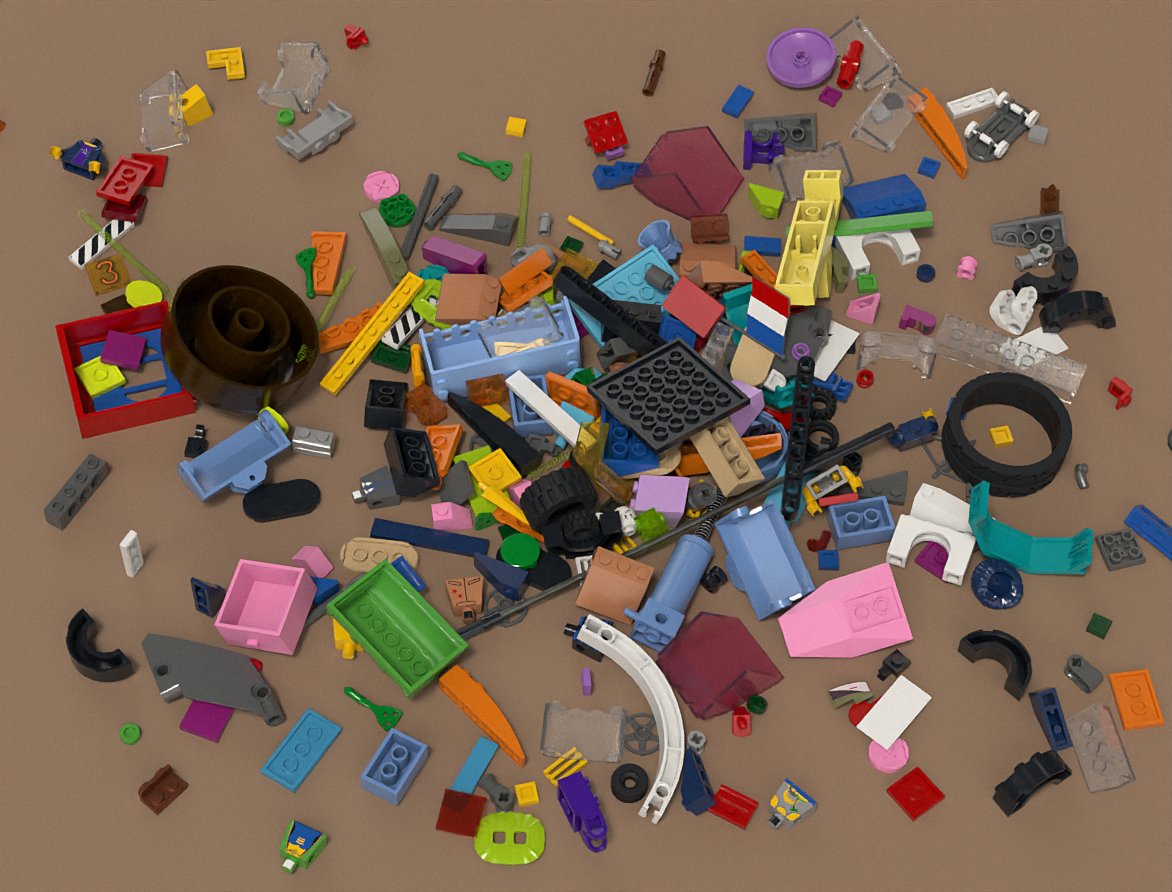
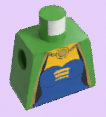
M291 819L279 849L280 856L285 859L281 868L290 874L296 866L307 869L327 846V836Z

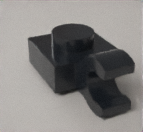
M762 423L748 427L746 437L781 433V431H776V425L766 427Z
M197 424L195 437H188L184 451L185 457L195 459L206 452L208 440L204 439L206 430H204L205 425Z
M896 649L883 660V666L878 670L880 673L877 677L882 682L891 674L898 677L911 665V661Z

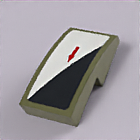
M867 681L846 683L827 691L835 708L852 699L858 704L874 696Z

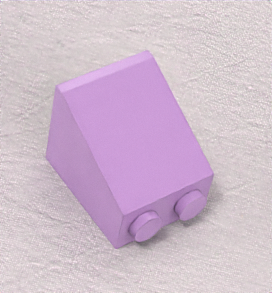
M735 378L731 382L750 398V405L728 416L741 438L765 405L762 390Z
M640 475L638 481L633 483L632 492L635 494L634 499H630L629 508L635 511L637 518L640 520L676 528L684 514L690 478Z

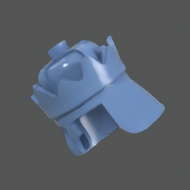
M657 220L649 224L638 236L637 242L643 249L654 245L668 264L674 261L680 253H683L680 247L682 243L673 235L671 225L667 220Z

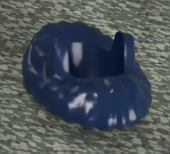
M986 559L981 561L972 572L971 587L973 588L974 595H976V598L983 606L994 610L1008 609L1020 602L1024 593L1022 578L1013 565L1001 559Z

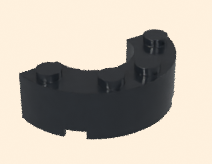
M1070 246L1055 254L1052 265L1055 275L1041 278L1027 272L1014 280L1012 291L1015 297L1022 288L1032 286L1037 291L1035 303H1041V306H1045L1048 302L1054 303L1057 301L1058 296L1071 292L1078 273V260Z
M1091 290L1074 291L1058 296L1057 301L1054 303L1048 302L1038 315L1043 333L1061 332L1069 323L1082 319L1094 321L1097 329H1109L1116 325L1109 298L1103 297L1100 292Z
M619 510L600 514L598 519L600 534L596 535L595 539L591 538V541L584 540L583 543L581 541L575 543L574 541L570 542L569 539L567 540L562 523H551L543 526L542 531L546 550L556 557L559 554L565 555L566 559L591 556L598 546L611 550L612 545L615 542L618 544L623 536Z
M83 608L78 611L68 625L66 637L68 652L74 667L83 676L98 682H115L134 674L131 661L119 648L112 652L103 653L90 647L92 638L98 633L96 624Z
M982 629L971 632L960 640L957 651L970 662L974 663L979 659L988 658L1001 663L1008 674L1004 689L1018 701L1023 698L1031 679L1032 666L1027 649L1018 639L1000 630L983 631Z
M1049 750L1044 753L1036 752L1025 764L1023 762L1019 763L1014 768L1015 772L995 787L994 790L996 792L992 799L1009 817L1023 808L1028 800L1043 787L1051 783L1058 785L1070 777L1072 770L1055 750Z

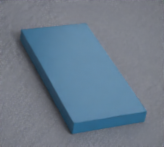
M308 708L260 770L261 774L295 794L340 735L342 727Z

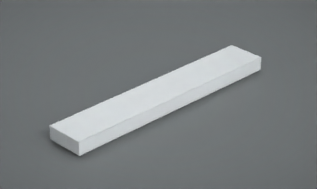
M520 370L505 380L506 386L582 455L597 445V440Z

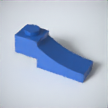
M616 161L613 166L597 165L592 173L596 187L613 189L614 186L631 182H649L652 178L646 163Z

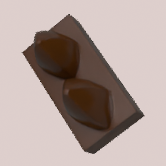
M1051 184L1048 188H1041L1039 214L1059 211V190L1056 189L1054 184Z

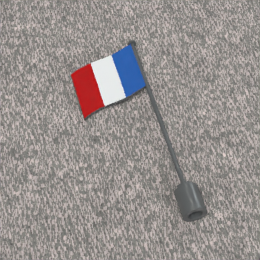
M652 265L647 270L644 277L645 281L662 292L674 288L672 275L656 265ZM752 275V293L747 312L746 331L722 316L720 320L780 357L781 361L786 360L787 356L784 354V345L790 315V298Z

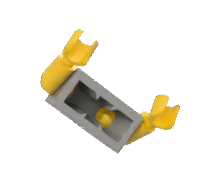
M838 464L806 482L807 486L802 490L808 511L813 517H815L814 512L817 510L822 513V509L816 502V499L846 482L850 483L854 493L857 492L856 487H862L863 489L861 479L855 477L846 466L842 465L839 467Z

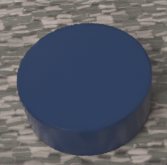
M923 264L918 267L916 276L919 281L929 283L935 277V269L931 265Z

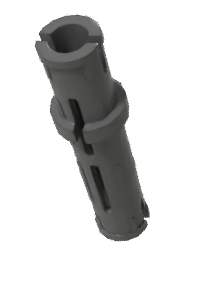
M453 185L450 191L441 197L440 203L426 220L423 221V226L427 230H432L446 211L454 206L455 200L462 194V189L459 186Z

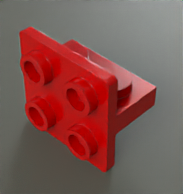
M617 111L589 118L583 122L588 134L585 138L586 145H592L595 154L624 146L628 143Z

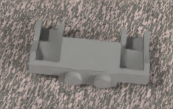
M328 101V108L323 111L318 108V118L298 131V136L288 128L285 137L281 138L278 135L275 137L276 145L286 154L291 153L297 160H300L308 153L314 155L322 151L330 143L335 142L340 137V132L353 124V116L347 111L338 108L333 102Z

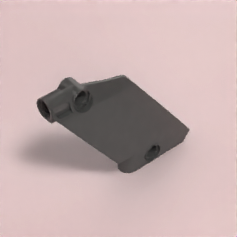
M820 306L789 317L784 345V354H786L787 358L781 361V358L776 355L770 372L772 369H775L785 379L796 375L798 361L792 357L791 350L798 343L806 344L810 349L809 357L814 361L816 360L820 349L829 342L828 332L832 318V311L830 309ZM734 344L727 345L721 373L730 381L733 380L730 374V367L738 345ZM802 350L797 351L799 354H804ZM802 366L805 370L809 369L807 366ZM762 384L761 386L759 385L756 388L761 389L764 386Z

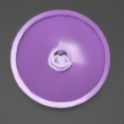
M807 27L793 28L779 34L770 43L766 53L767 68L771 76L783 85L794 88L810 87L822 82L833 71L836 63L835 46L832 40L819 30Z

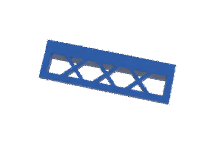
M1143 504L1135 506L1124 520V523L1133 528V530L1172 560V527Z

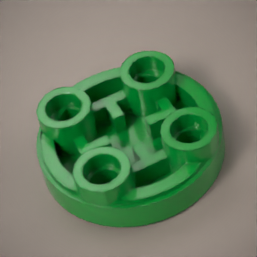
M401 193L398 196H391L381 200L379 213L387 226L401 228L411 223L415 213V205L406 194Z
M515 533L503 541L501 545V558L504 563L522 570L534 568L537 565L540 557V546L534 537L525 533Z

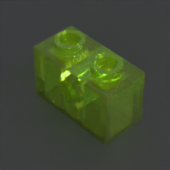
M654 507L633 518L642 543L668 531L664 516L661 512L657 513Z

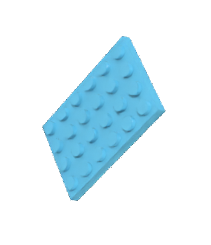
M651 245L593 285L612 300L662 305L672 289L662 292L645 281L644 277L647 270L652 265L658 266L673 276L674 286L678 282L679 277L657 248ZM571 299L568 300L570 309L599 347L602 348L606 343L601 342V323ZM661 306L662 319L664 315L669 316L671 313Z

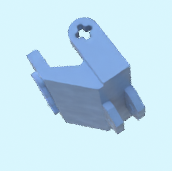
M265 409L258 414L267 432L260 422L255 420L192 461L187 462L183 460L177 464L178 469L176 471L186 486L196 494L201 503L228 487L232 492L240 494L249 493L260 486L265 480L266 463L290 447V441L268 410Z
M775 499L751 511L748 506H743L714 523L728 552L725 560V568L733 586L742 592H746L758 621L780 612L792 605L793 601L816 590L810 578V573L803 563L801 553L793 541V536L787 528L784 516L781 514Z

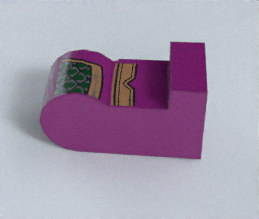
M906 305L898 328L906 330V327L919 330L923 335H930L934 332L936 317L928 312Z

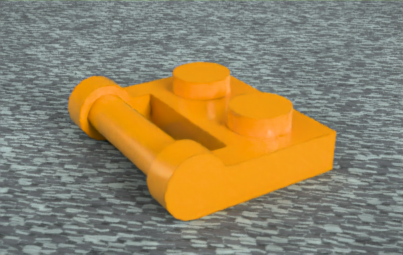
M413 344L410 347L415 395L423 394L422 387L426 386L423 372L424 362L421 360L420 355L422 353V346Z

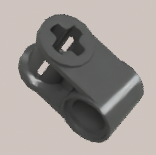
M1074 654L1068 658L1067 664L1064 667V674L1078 685L1083 692L1090 693L1103 681L1102 673L1082 656Z

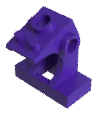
M745 131L743 170H750L751 163L775 165L776 163L783 162L785 147L783 143H780L781 137L777 136L776 132H773V138L769 139L767 143H758L752 139V131Z

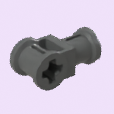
M492 773L485 775L478 783V786L489 794L490 800L495 805L498 813L512 812L514 809L512 792L505 789L502 784H498Z

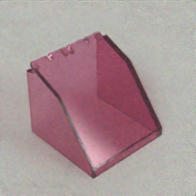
M701 126L667 131L665 135L662 134L639 166V170L632 176L631 181L635 184L633 187L655 206L691 221V216L722 214L745 178L710 127Z
M703 611L692 619L657 654L659 658L655 662L662 673L666 674L665 677L673 688L678 689L677 693L685 704H691L688 708L694 716L702 720L727 714L733 710V707H739L746 703L749 696L759 695L785 678L739 618Z

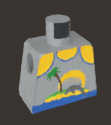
M786 778L769 803L768 812L772 816L767 820V824L773 830H776L781 824L787 829H792L815 812L817 802Z

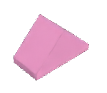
M876 293L851 300L846 316L873 324L881 294Z
M303 546L291 559L293 563L305 569L312 577L326 578L334 570L332 564L316 546Z

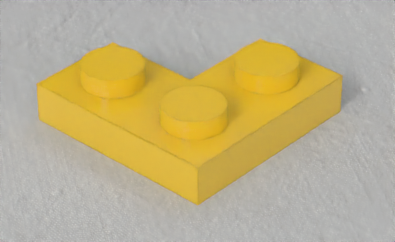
M241 47L206 51L208 69L226 67L228 80L245 78Z

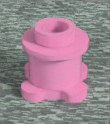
M971 256L961 258L956 276L973 280V274H975L978 262Z

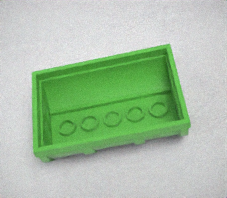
M384 559L326 606V613L332 619L334 618L350 634V639L356 645L359 644L378 664V668L384 674L387 673L403 690V694L408 699L414 697L441 675L468 647V644L387 559Z

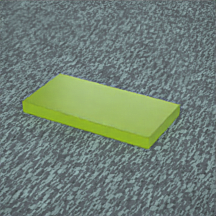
M488 445L453 457V462L455 465L459 461L464 460L469 467L492 452ZM470 474L475 494L469 497L468 500L475 518L479 513H493L498 506L481 496L484 492L477 487L478 483ZM506 489L503 493L510 499Z

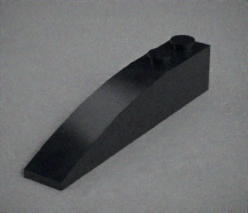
M453 392L448 393V405L494 451L501 448L522 477L539 466L538 451L536 448L531 447L522 435H519L504 421L478 404Z

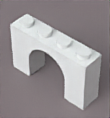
M910 229L837 236L835 240V249L845 257L848 263V274L851 280L857 279V274H869L870 263L862 249L869 243L880 242L890 246L901 265L918 261L921 251Z
M901 514L887 551L886 562L905 568L910 551L916 544L922 541H934L942 545L949 556L942 580L962 585L975 548L976 538L969 533H961L950 527L938 526L930 521H922L911 515Z

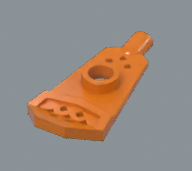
M497 507L492 515L499 522L506 523L521 533L529 534L544 544L543 535L533 530L529 525L500 507Z

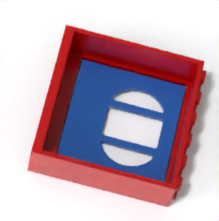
M167 300L55 325L82 439L195 413L196 398L190 395L184 388L181 390L182 386H180L169 371L161 351L160 334L164 316L169 308ZM113 330L145 337V347L151 348L158 353L141 357L140 364L162 360L166 379L125 389L119 386L94 398L92 403L90 395L76 375L74 368L82 365L83 362L86 363L101 356L108 332ZM167 386L165 391L154 399L138 402L125 396Z

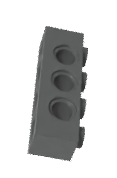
M91 453L45 507L44 514L47 523L62 531L66 528L109 475L106 461Z

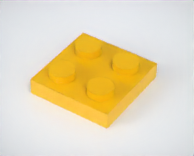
M501 448L468 467L469 473L478 484L481 480L489 486L494 483L502 492L522 480V476Z

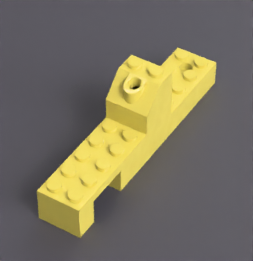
M841 170L805 171L803 178L805 200L797 201L775 284L776 290L790 298V305H815L816 297L824 298L830 295L833 262L831 244L844 195Z

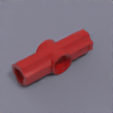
M858 40L849 43L846 55L842 57L836 83L842 89L851 88L855 74L859 71L864 45Z

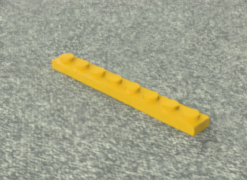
M411 272L407 273L319 383L321 388L335 396L338 394L424 286L425 282L422 278Z

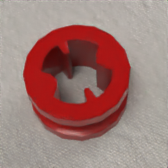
M866 369L859 371L856 379L857 385L864 389L871 387L874 380L873 373Z

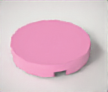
M376 171L369 174L363 184L364 193L368 199L379 203L383 199L397 196L400 189L397 177L392 173H386V171Z
M897 738L888 750L873 740L868 748V758L871 765L877 770L884 773H895L906 766L909 758V748L906 742L900 738Z

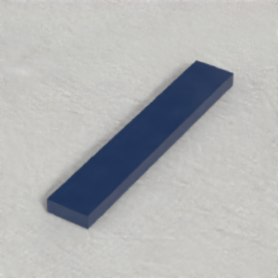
M379 518L374 519L370 538L403 541L416 547L473 558L475 552L486 555L489 546L488 539Z

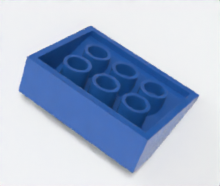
M906 174L843 188L842 202L850 220L924 212L927 204L921 190Z
M602 406L598 476L622 477L658 468L659 455L656 456Z

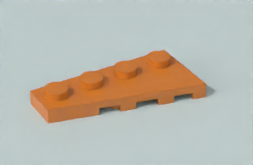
M311 231V245L317 250L313 262L315 294L333 295L347 234L346 232Z
M381 301L376 303L373 308L369 310L366 308L359 315L345 319L344 323L338 326L334 325L320 332V354L350 346L382 306Z

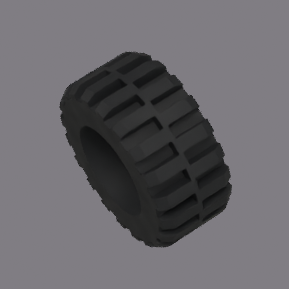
M569 466L568 468L563 467L556 471L553 470L547 475L544 474L540 479L533 481L530 486H527L525 492L521 494L520 507L530 527L538 533H543V526L551 523L563 524L565 517H569L571 513L574 515L576 511L578 513H581L582 510H585V513L592 511L595 505H597L598 494L585 470L580 467Z

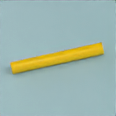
M572 215L567 218L569 223L597 240H608L609 244L614 246L615 241Z

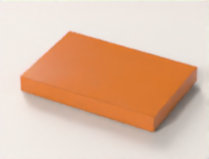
M542 271L510 295H507L505 292L501 294L498 304L507 312H512L552 286L553 278Z
M548 371L545 375L548 396L555 403L561 405L564 401L594 416L595 419H599L601 415L600 403L587 392V386Z
M1148 669L1109 674V683L1124 731L1162 726L1164 724Z

